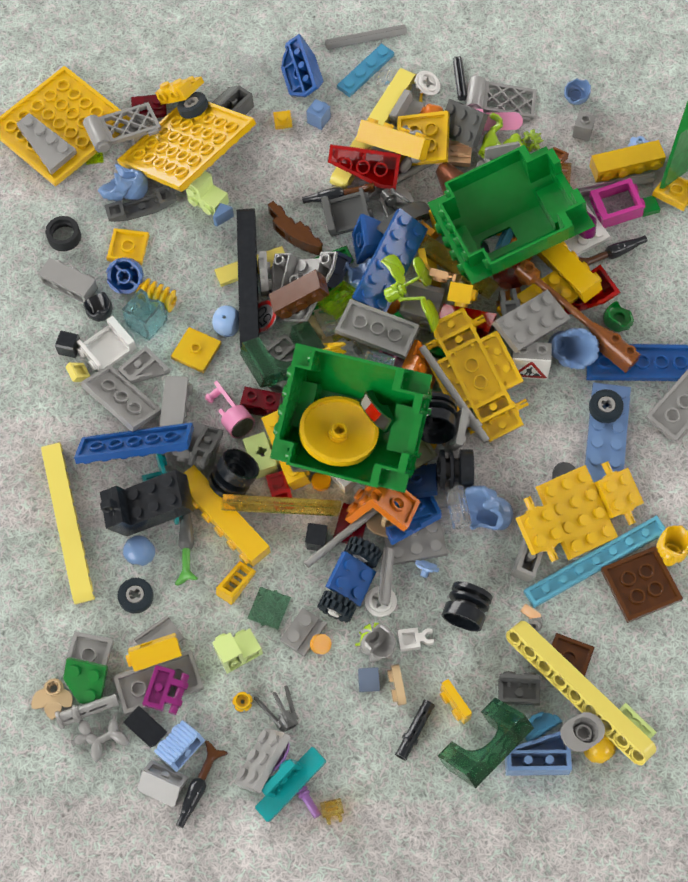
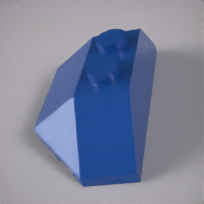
M298 34L286 42L281 70L289 95L305 98L316 91L324 81L315 54L304 38Z

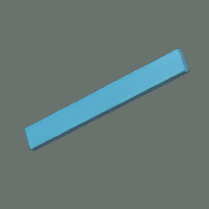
M656 515L526 588L523 592L533 608L601 571L602 567L617 562L656 540L666 528Z

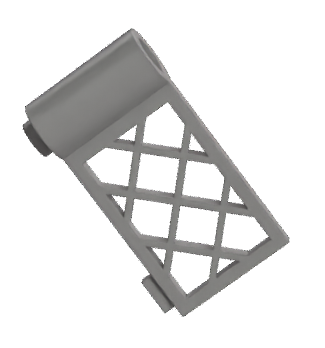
M473 76L469 79L466 105L474 109H483L484 113L517 112L522 116L523 121L530 122V119H534L537 89L489 82L483 77ZM489 88L496 89L498 93L492 95ZM512 91L515 95L509 98L505 92ZM532 94V98L527 101L522 95ZM502 95L506 101L500 103L496 98ZM519 98L523 104L517 106L513 101ZM493 101L496 107H487V103ZM510 104L514 109L509 111L504 106ZM526 106L530 110V114L523 113L520 109Z
M149 102L101 117L90 115L83 121L87 134L97 152H107L111 145L147 134L149 136L155 135L161 130V126ZM147 109L148 111L146 116L139 114L142 110ZM129 115L132 118L129 121L122 119L123 116ZM136 118L142 119L143 122L142 124L135 123L134 120ZM109 120L116 121L113 126L106 124V121ZM148 121L154 123L155 126L147 127L145 124ZM119 123L127 125L125 129L118 128L117 126ZM131 126L138 128L136 132L128 131ZM114 131L122 134L116 138L112 136Z

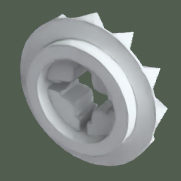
M420 71L416 75L414 82L416 83V88L420 89V93H425L426 97L429 95L433 97L439 92L440 82L433 73Z
M379 586L372 588L366 594L365 606L372 616L382 618L389 616L395 611L397 598L392 590L390 603L387 606L381 605L378 608L375 599L379 597Z

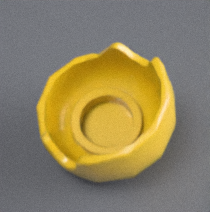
M604 735L599 743L583 752L585 757L591 762L604 763L612 758L617 746Z

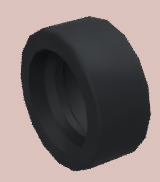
M69 216L55 217L46 226L45 234L48 243L57 251L65 252L72 250L81 241L78 223ZM61 227H70L74 231L73 235L62 241L53 238V233Z

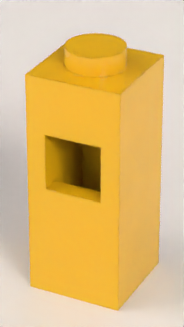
M172 633L128 648V655L125 656L128 666H133L134 672L180 657L182 656V651L176 633Z

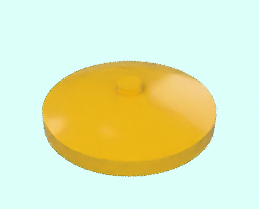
M330 396L313 402L304 411L300 420L299 436L303 447L312 457L327 465L344 467L358 464L371 455L377 444L379 428L363 411L359 404L360 402L348 397Z

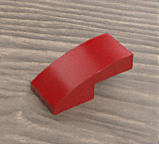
M283 471L266 475L276 512L295 507Z

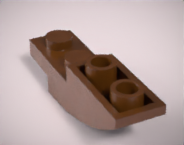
M274 201L268 204V212L273 218V229L295 247L320 256V253L323 252V243L318 237L315 238L309 226H305L301 221L295 224V221L291 217L288 218L281 205H277Z

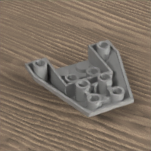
M321 252L320 257L317 259H297L291 253H275L271 269L273 292L315 269L325 276L328 283L334 272L338 253ZM317 302L289 318L281 319L278 317L277 322H307Z

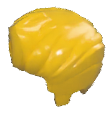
M682 525L668 526L662 532L656 544L658 553L663 558L666 566L681 563L688 555V531Z

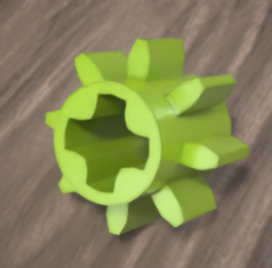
M535 129L530 130V133L528 131L524 132L525 137L521 141H523L526 148H529V152L533 151L534 148L536 150L540 149L539 144L544 142L540 136L541 132L535 133Z

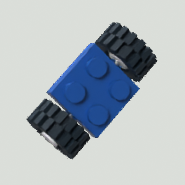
M352 536L349 539L325 586L329 590L324 591L317 607L320 611L334 619H339L341 622L348 623L351 621L356 608L361 606L376 574V571L372 568H376L382 555V550L378 546H375L374 543H370L368 540H363L361 537Z

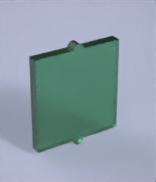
M260 587L247 619L261 623V626L266 625L279 630L291 597L280 594L277 590L271 591Z

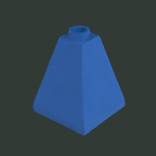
M360 214L352 232L356 264L363 263L368 257L372 258L383 237V234L377 229L381 221L365 214Z

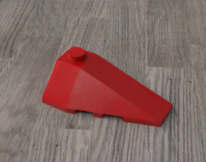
M330 144L328 163L362 180L373 183L378 188H394L396 190L401 154Z
M601 264L591 270V272H596L600 276L602 291L586 303L578 297V300L573 302L572 305L579 311L604 304L621 293ZM564 308L565 312H566L568 315L571 314L570 312H568V311Z

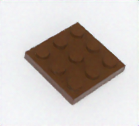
M656 546L601 568V572L627 623L683 600Z

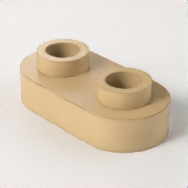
M399 664L391 665V670H387L389 683L393 682L394 690H391L393 702H397L398 706L405 705L407 703Z

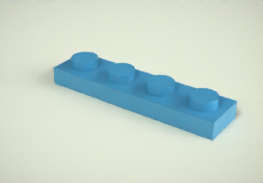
M381 43L337 84V89L351 97L394 56V52Z

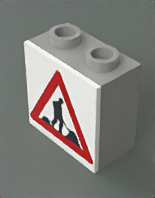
M534 342L516 354L512 350L511 357L522 378L547 380L551 365L552 343Z

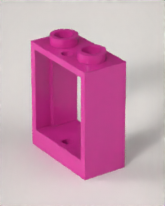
M631 178L590 191L589 200L599 222L604 228L642 217L646 207L643 198H640L638 195L637 184H633ZM629 191L635 206L608 214L602 199Z

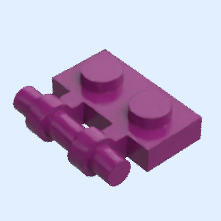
M155 665L142 705L163 711L165 704L171 705L169 713L176 715L178 709L182 706L184 691L187 690L189 685L187 683L189 675L182 673L180 680L174 679L175 670ZM171 686L177 688L174 698L168 696Z

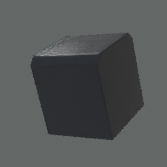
M61 330L55 343L58 354L76 358L77 349L79 348L77 341L80 339L79 334Z
M308 523L305 538L307 550L318 551L326 544L328 525Z

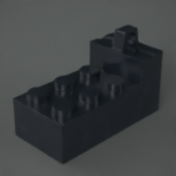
M172 470L126 489L113 486L100 492V508L103 511L106 529L124 536L136 534L194 512L187 475L177 470Z

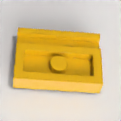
M445 680L441 683L440 697L445 704L449 703L453 708L451 712L457 721L461 720L465 724L471 720L472 712L450 680Z

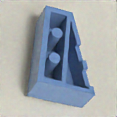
M560 731L506 749L505 752L506 776L569 775L572 771L571 749L564 744Z

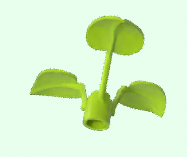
M388 255L383 258L381 262L389 269L396 281L395 284L384 289L386 300L389 303L399 300V302L420 300L431 332L435 331L439 322V315L433 302L430 299L427 300L424 296L404 297L407 293L405 287L421 279L425 287L430 286L432 283V278L420 257L413 259V266L418 276L405 283V270L400 259L396 255Z

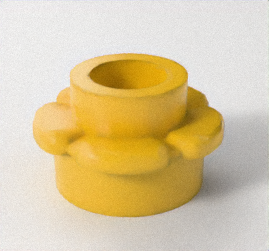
M246 692L237 693L232 700L235 709L239 712L248 711L252 707V696Z

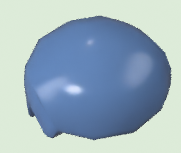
M576 78L570 81L564 88V97L573 105L585 103L591 94V85L586 79L579 80Z
M134 536L126 541L123 547V556L132 565L144 566L153 560L155 546L144 536Z

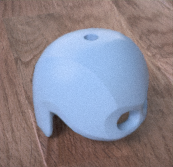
M228 305L219 307L212 318L215 332L223 337L234 336L239 329V311Z

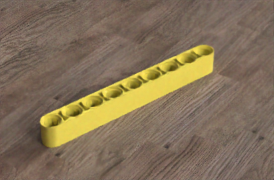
M400 68L369 115V118L379 120L378 124L383 125L384 122H391L389 114L404 89H412V84H415L414 80L417 74ZM356 137L350 147L372 149L373 147L372 145L356 141ZM336 167L331 175L330 184L347 189V186L351 185L356 176Z
M58 442L42 446L44 466L74 604L95 600V596L92 593L91 577L88 575L89 568L87 559H85L83 541H81V531L77 523L76 508L73 505L72 490L69 487L70 481L68 472H66L67 467L64 455L62 454V445Z
M520 621L506 632L507 641L581 713L590 712L602 720L605 726L604 735L632 762L637 765H643L655 754L656 746L653 741L529 623Z

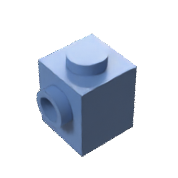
M315 99L306 111L307 123L322 130L331 118L330 106L325 102Z

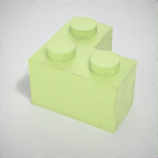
M206 171L186 189L188 202L194 207L202 208L207 215H214L219 204L227 205L229 203L228 193L213 185L212 175Z
M250 628L248 630H240L235 634V637L231 633H223L212 642L215 653L227 674L263 654L262 648Z

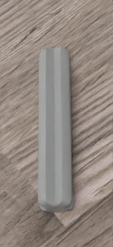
M384 547L382 551L378 602L381 605H388L390 603L394 549L391 547Z

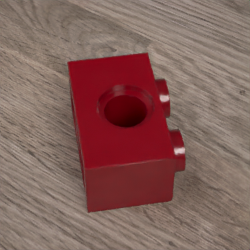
M245 386L240 405H243L250 414L265 417L278 410L283 402L282 393Z

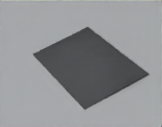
M140 706L123 722L150 748L154 747L167 733Z

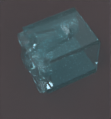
M141 288L122 308L126 325L149 341L154 338V335L168 320L164 303L158 299H150L147 292Z

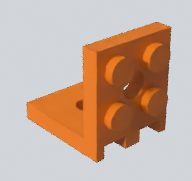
M366 485L363 490L360 488L355 493V501L348 507V514L345 520L352 524L370 509L374 508L404 532L408 529L420 501L407 490L403 493L383 487L375 488ZM394 501L399 504L400 508L395 505Z

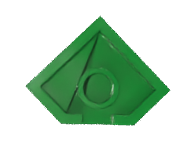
M69 657L66 659L63 680L77 701L81 704H87L103 697L108 666Z

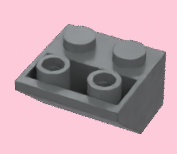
M240 85L228 87L212 102L244 115L254 107L253 94Z

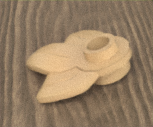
M53 678L44 684L43 689L35 692L31 707L32 709L44 708L46 715L53 720L56 718V711L61 712L62 707H72L73 697L68 690L64 689L62 681ZM53 686L58 687L56 692H51Z

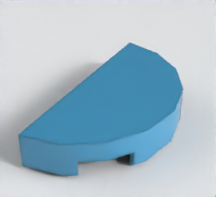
M544 712L534 714L527 721L524 729L526 742L534 741L562 723V720L555 714L552 715Z

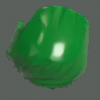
M618 301L609 305L603 314L605 326L614 332L629 330L634 322L632 312L622 308Z

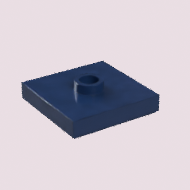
M436 463L421 466L408 479L406 490L414 497L424 498L438 495Z

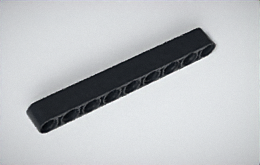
M255 208L237 209L241 351L260 349L256 214Z

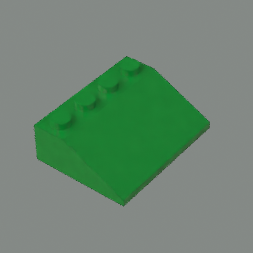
M688 101L659 187L661 189L688 171Z

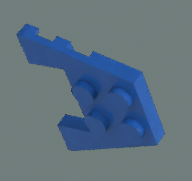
M434 496L417 498L420 504L408 529L404 532L395 525L386 527V534L391 545L398 543L442 518V512ZM394 501L395 505L400 508L399 504Z

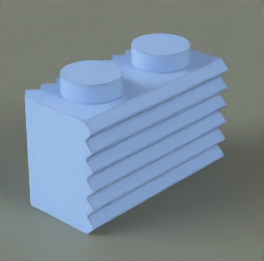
M182 720L173 727L169 736L158 744L154 752L170 768L177 772L205 740L200 733Z

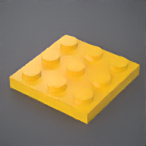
M449 111L398 116L397 130L407 125L411 131L420 130L426 135L425 138L431 140L426 160L412 163L411 166L448 162ZM401 155L400 163L405 158L404 155Z

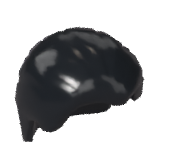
M105 292L98 293L83 303L87 316L97 322L109 318L113 310L112 302Z

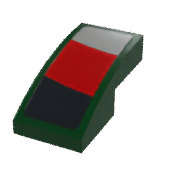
M373 390L365 391L359 403L363 411L379 429L385 433L389 432L395 419L388 405H380Z

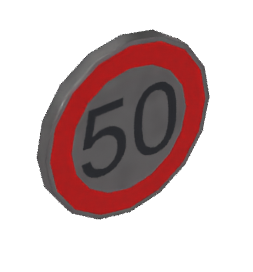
M268 299L259 303L260 334L270 331L279 317L273 313L271 302Z

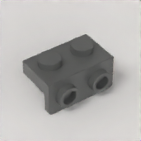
M512 671L500 674L498 679V704L540 706L541 675H536L533 672H526L522 675Z

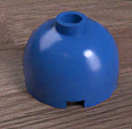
M118 258L111 262L106 270L108 285L119 294L133 293L143 282V269L139 262L132 258Z

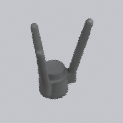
M394 188L391 190L384 189L378 198L386 218L389 216L386 206L392 207L394 211L398 209L395 205L397 203L396 196L407 203L410 202L409 199L396 192Z
M287 685L284 686L290 711L285 710L277 693L273 692V696L281 711V714L278 715L279 720L255 696L254 700L274 721L278 729L282 728L286 732L298 725L297 720L299 718L295 712Z

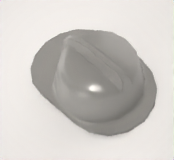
M583 712L562 726L560 731L561 739L569 749L575 752H583L603 739L605 726L597 715Z

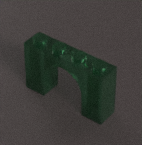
M309 321L292 326L289 338L294 346L296 343L320 349L325 348ZM259 337L242 343L240 355L260 388L271 387L278 382L288 380L287 369L291 366L292 361H281L271 356Z
M494 698L481 711L487 722L497 729L494 738L487 745L477 750H465L451 741L438 755V758L450 772L474 788H477L534 729L525 714L497 698Z

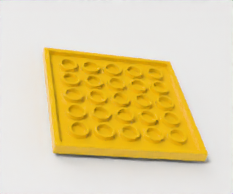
M63 66L0 116V141L56 187L98 153L83 125L84 119L90 115L101 117L121 110L70 69ZM29 113L77 151L76 155L52 175L16 124ZM126 115L122 119L130 121L131 118ZM109 120L106 121V124L113 126L116 121ZM119 123L117 127L122 128L125 124ZM114 131L112 136L116 138L121 133Z
M208 102L207 109L201 115L190 119L183 118L176 107L159 122L161 130L158 134L144 135L120 156L117 161L119 165L125 168L139 170L146 177L182 192L199 178L205 170L211 167L217 159L224 155L229 148L236 144L240 138L248 133L256 125V122L252 117Z

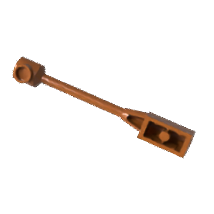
M524 260L514 272L518 277V281L528 286L536 284L543 291L549 290L563 308L588 327L592 335L596 336L600 343L598 346L599 351L622 371L627 373L641 356L636 351V348L625 342L620 334L612 330L610 331L595 322L593 323L540 279L541 271L535 267L533 262Z

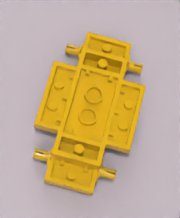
M463 307L439 319L435 331H433L435 339L425 343L428 350L436 346L443 350L446 357L438 360L437 363L468 408L473 409L477 419L482 423L481 427L490 438L489 442H492L524 426L519 410L529 406L526 398L515 403L507 390L524 381L499 332L495 331L480 339L476 326L486 322L484 316L481 315L472 320ZM431 368L442 392L444 394L451 396L442 384V382L440 381V379L438 378V376ZM467 427L470 434L475 433L470 427Z
M609 461L601 464L606 475L602 479L593 482L586 465L536 486L535 488L543 506L535 507L531 496L524 498L523 500L528 510L523 515L515 518L531 555L547 551L551 562L556 561L559 558L554 547L560 543L567 559L570 560L618 537L610 520L611 518L624 515L628 525L636 523L631 511L637 506L644 504V501L629 468L613 472Z

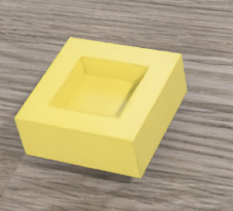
M69 362L66 366L73 382H82L90 377L84 363Z

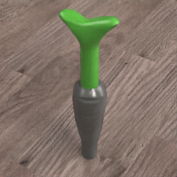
M191 513L183 515L180 524L178 545L182 549V571L175 582L177 586L183 584L188 579L198 580V577L190 570V550L194 546Z

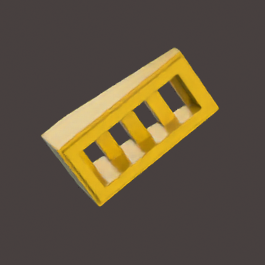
M239 561L216 587V595L232 605L255 575L256 570ZM239 569L247 574L246 577L238 572ZM236 576L237 578H239V579L242 580V581L239 582L238 580L234 579L233 577ZM229 583H232L233 585H235L236 588H233L232 586H230Z

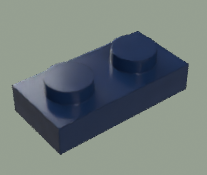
M337 250L335 251L338 253L335 269L327 283L330 289L340 287L347 272L345 263L349 262L350 265L352 261L351 257Z

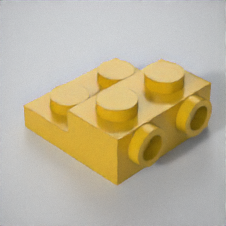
M190 76L184 80L179 78L171 83L166 81L159 86L160 88L155 94L161 105L185 101L204 83V80L201 76Z

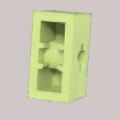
M265 432L242 439L246 453L252 456L258 463L259 474L256 479L278 472L277 465H280L278 460L270 458L272 443L270 438H266Z

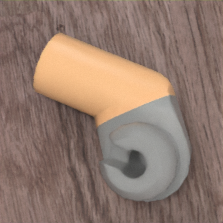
M525 604L520 612L529 617V624L537 632L540 631L542 628L541 614L528 604Z

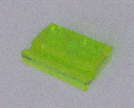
M342 281L329 292V296L317 302L318 307L337 320L343 315L349 300H354L352 296L356 288L346 281Z

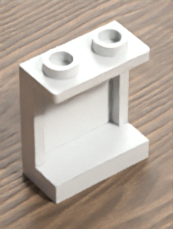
M113 316L107 319L108 326L83 343L80 339L77 341L79 347L77 351L82 358H88V364L94 371L96 369L100 371L109 365H115L137 349L135 341Z

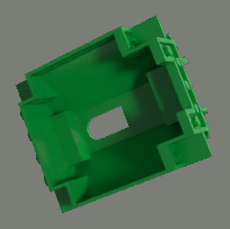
M522 145L445 182V195L428 202L436 222L434 226L437 233L442 235L441 239L447 249L450 248L449 254L453 262L457 261L458 265L456 266L460 275L472 285L595 227L587 213L586 201L578 188L572 189L562 172L560 159L553 148L548 150L547 146L530 154L526 146ZM511 228L517 238L516 241L493 252L487 253L484 248L481 249V243L484 240Z
M296 343L291 366L287 369V385H284L282 396H284L283 402L278 408L279 420L274 426L273 433L275 437L270 458L286 462V465L375 488L383 487L405 493L408 479L412 477L416 468V459L420 458L422 454L418 451L426 417L431 415V409L428 408L432 400V389H430L432 375ZM373 390L380 405H388L395 419L389 432L386 433L379 429L375 449L369 457L358 464L344 467L327 465L312 457L301 443L299 436L301 417L308 406L321 398L343 396L360 402L365 391Z

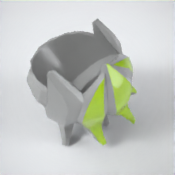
M378 622L369 623L364 626L362 632H358L360 642L356 643L355 646L361 647L362 654L369 655L370 663L383 658L393 661L392 654L396 640L391 629Z

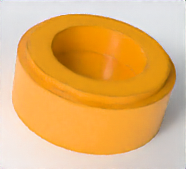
M316 472L311 478L312 486L317 491H325L331 485V478L329 475Z
M316 634L312 637L310 647L314 653L323 655L331 649V639L327 635Z

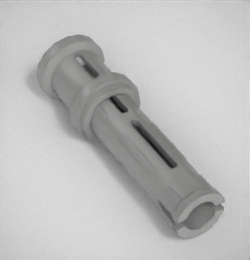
M113 693L81 706L72 705V708L68 710L56 711L55 717L59 728L64 729L66 725L74 722L80 723L83 718L119 706L120 703L117 694Z

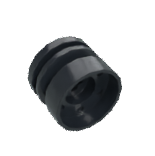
M433 392L428 408L431 409V415L426 417L421 440L431 444H442L452 440L456 435L457 403L447 394Z
M227 449L210 473L208 478L209 485L218 496L226 500H241L246 495L250 485L257 478L259 466L248 453L239 449Z
M439 449L436 469L440 490H445L446 481H449V490H453L454 481H458L460 490H466L467 487L474 486L473 449H460L458 458H454L452 449H449L448 458H445V450Z
M460 581L454 582L452 591L449 593L451 601L446 602L442 612L443 619L454 626L468 631H481L486 618L484 613L488 612L493 596L477 585Z

